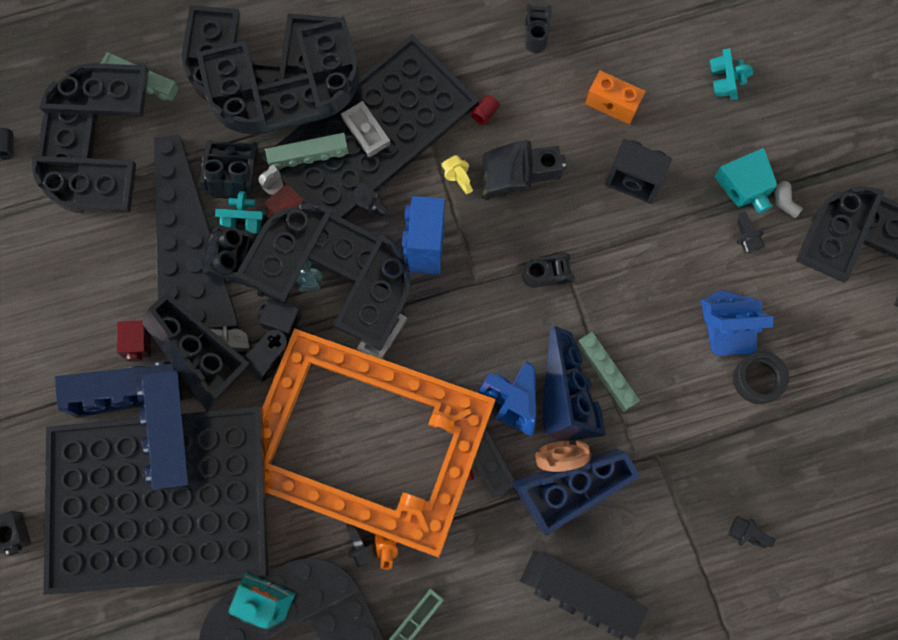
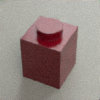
M143 320L117 322V354L128 362H140L144 357H151V335L142 324Z

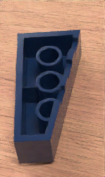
M162 361L155 363L154 366H132L127 369L55 376L57 409L78 418L144 407V397L138 398L137 381L142 380V374L177 370L171 362ZM177 371L180 400H183L181 376Z
M177 371L142 374V380L137 381L138 398L144 397L145 409H139L140 425L147 427V437H142L143 455L149 454L150 465L145 466L146 483L152 482V490L188 485Z
M613 449L591 456L590 462L577 469L557 472L544 471L511 483L537 528L547 536L638 479L640 475L626 452Z

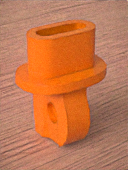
M375 534V548L377 556L381 559V568L384 570L391 569L393 559L398 554L397 542Z

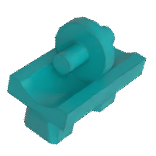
M730 48L723 50V56L711 59L710 64L713 76L726 73L727 77L713 81L715 96L730 95V100L732 101L738 99L735 79L739 80L740 85L747 84V78L753 74V67L745 65L743 59L737 60V66L733 67Z
M240 191L238 198H229V206H237V210L216 209L215 217H220V225L236 229L237 218H245V231L259 234L262 229L263 220H267V212L246 211L247 207H255L256 200L247 199L246 192Z

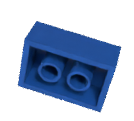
M412 196L411 205H406L405 209L407 231H403L402 239L403 255H405L404 262L409 264V272L440 275L445 227V199Z

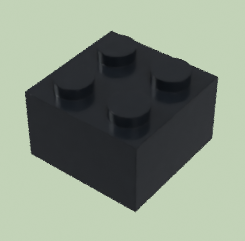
M623 139L605 186L652 204L673 158L668 157L660 150H651L643 147L637 141Z

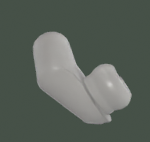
M782 181L777 184L774 190L775 204L778 208L796 218L803 208L792 201L791 184L787 181Z

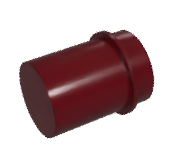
M486 95L479 105L473 109L471 116L478 124L485 125L490 121L491 116L500 107V104L493 96Z

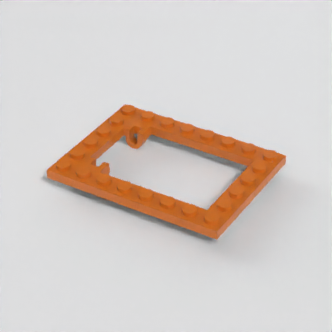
M294 328L262 407L266 493L440 558L496 399ZM311 364L434 407L428 425L436 429L439 427L446 430L447 433L453 434V438L429 502L403 492L395 511L271 465Z

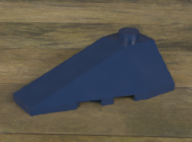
M557 326L550 328L542 407L546 436L560 440L602 437L606 435L602 411L598 401L593 402L588 389L592 387L590 379H586L581 371L580 365L583 361L572 332Z

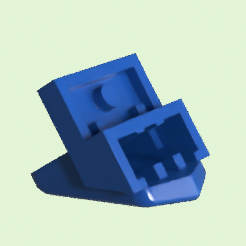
M719 290L706 299H701L711 351L717 356L754 353L757 350V332H762L763 328L773 327L774 317L762 312V301L751 296L743 297L726 290Z
M526 361L512 384L509 383L506 377L500 374L493 375L489 373L477 393L496 399L494 407L499 410L495 419L517 431L520 429L523 433L533 436L536 423V382L533 364Z

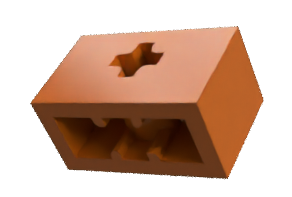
M599 70L588 92L585 105L630 125L646 91Z

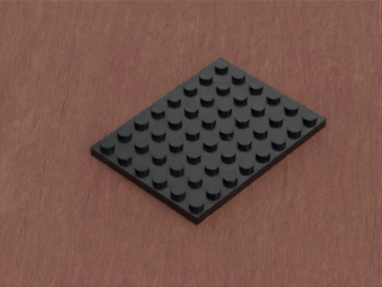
M259 406L181 414L188 485L153 490L152 482L146 483L145 466L150 465L149 454L143 455L142 437H147V427L140 425V418L47 426L43 595L243 578L245 572L258 577L269 576L263 408Z

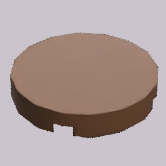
M566 440L552 442L540 448V452H536V463L539 468L546 471L573 470L590 462L591 450L588 444L581 441H576V445H570L569 441Z

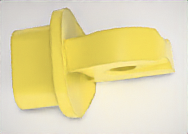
M458 155L444 161L442 167L445 170V178L449 181L457 180L466 195L473 192L470 179L466 174L469 168L468 162L461 160Z

